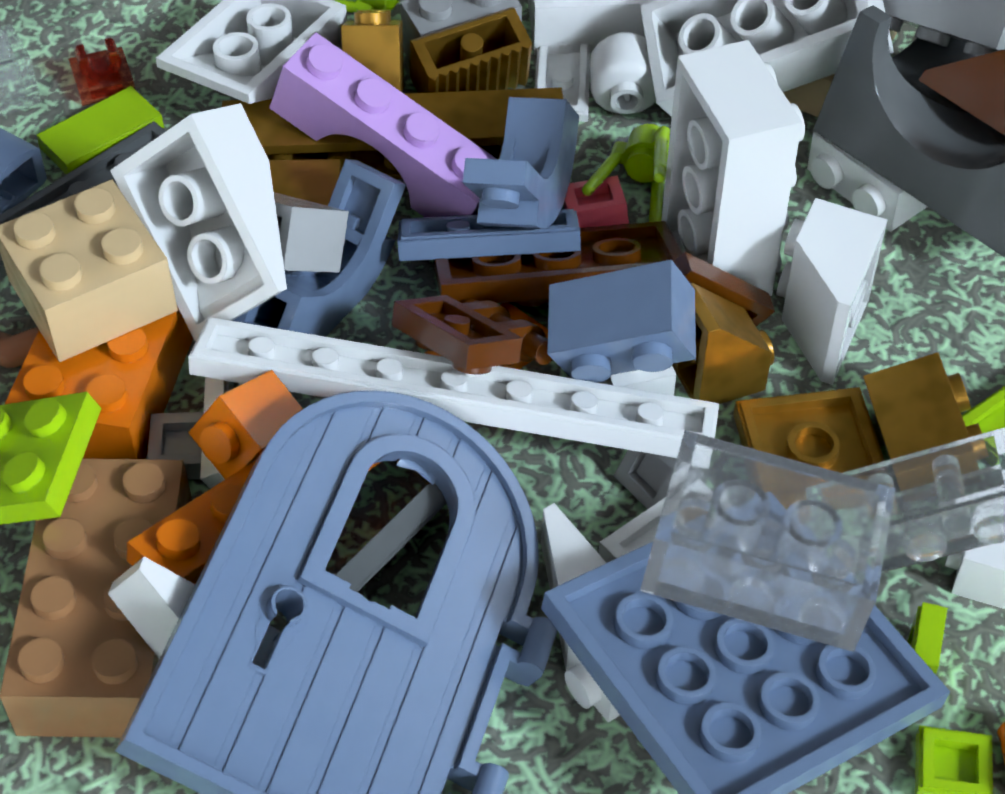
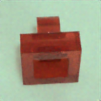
M112 38L105 39L107 50L86 54L84 45L81 44L75 48V57L68 58L82 106L101 102L130 86L135 89L134 80L122 46L117 47Z

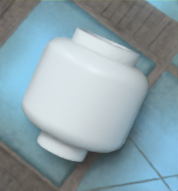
M632 32L616 33L600 41L592 51L590 60V89L596 103L603 109L617 114H633L644 111L656 102L647 44L644 36Z

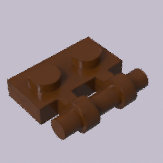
M448 295L394 301L392 326L415 339V344L418 347L428 351H435L451 361L452 367L457 371L481 375L491 372L493 366L514 364L520 361L530 362L532 360L540 365H546L553 360L547 354L548 339L543 329L528 320L511 319L509 311L494 301H479L475 298H470L464 303H460Z

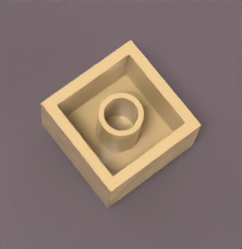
M113 179L0 224V253L8 280L59 363L178 311L168 259Z

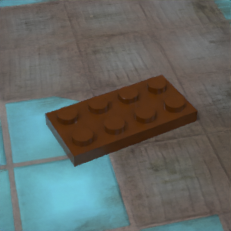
M666 221L580 228L581 251L433 259V265L440 296L448 295L460 303H464L470 298H475L479 301L489 300L496 303L514 302L524 307H536L549 302L550 284L666 260L674 261L683 253Z

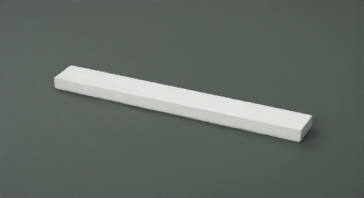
M212 317L207 318L188 356L190 375L244 384L273 370L289 392L324 398L353 391L377 390L395 392L430 402L450 412L464 422L708 464L711 462L719 410V404L715 402L502 366H493L491 372L487 374H467L454 369L452 362L443 356Z

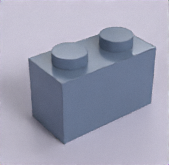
M672 260L550 284L547 354L570 378L596 383L603 382L614 374L636 370L659 372L669 369L674 363L696 360L695 289Z

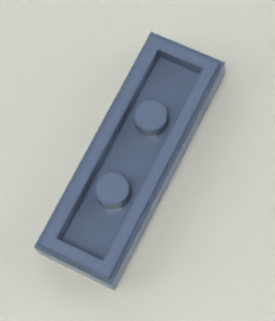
M574 209L561 210L554 223L546 229L484 226L477 223L478 214L407 218L399 221L398 227L399 261L581 251L580 227L577 211H574Z

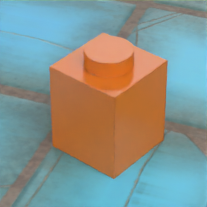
M270 370L220 395L188 433L223 478L227 479L257 460L281 426L303 408L273 370Z

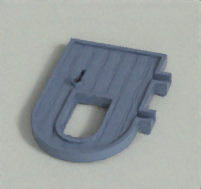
M377 390L341 393L319 400L296 413L276 432L252 467L115 752L200 794H442L447 779L468 789L472 794H503L509 772L497 764H481L475 761L504 677L528 687L541 678L557 634L556 628L548 618H531L526 615L537 581L539 565L538 539L532 511L525 493L505 460L481 434L460 418L430 402L400 393ZM395 461L397 462L396 466L417 471L431 485L435 483L442 492L449 510L450 521L446 541L415 617L393 605L386 608L377 602L368 601L363 595L350 589L351 583L325 570L370 467L378 462ZM277 610H279L285 616L287 624L274 637L273 641L275 643L264 668H261L252 662L270 622L276 616ZM501 634L522 645L521 652L504 643L500 646L495 645L498 635Z

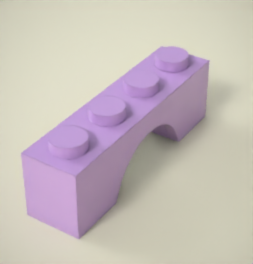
M317 32L283 65L269 107L272 111L315 141L328 135L342 134L362 140L374 147L397 169L408 189L411 208L423 217L478 214L480 198L462 183L465 158L496 159Z

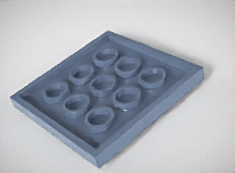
M772 486L544 592L542 611L678 794H788L942 708L950 693L949 689Z

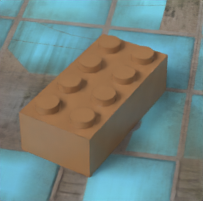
M82 459L61 517L36 520L0 691L1 701L16 736L122 737L159 658L114 603L108 592L113 581L132 567L127 562V542L192 501L184 460Z

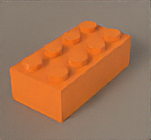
M177 306V312L59 363L40 330H38L4 405L88 392L102 409L83 459H146L151 414L164 413L193 337Z

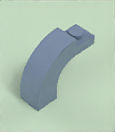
M509 97L500 158H465L462 183L480 198L477 216L478 224L484 226L546 229L554 223L561 211L568 191L579 124V115L567 99Z
M345 159L328 204L330 207L349 211L340 273L284 270L287 289L233 321L326 337L365 297L382 271L396 241L386 235L406 184L358 160Z

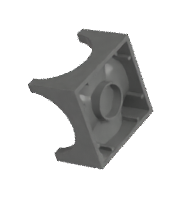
M874 5L860 11L813 130L1005 257V136L919 81V78L927 69L973 58V56L963 53L966 42L950 38L949 44L945 48L916 38L903 51L891 57L888 34L892 16Z

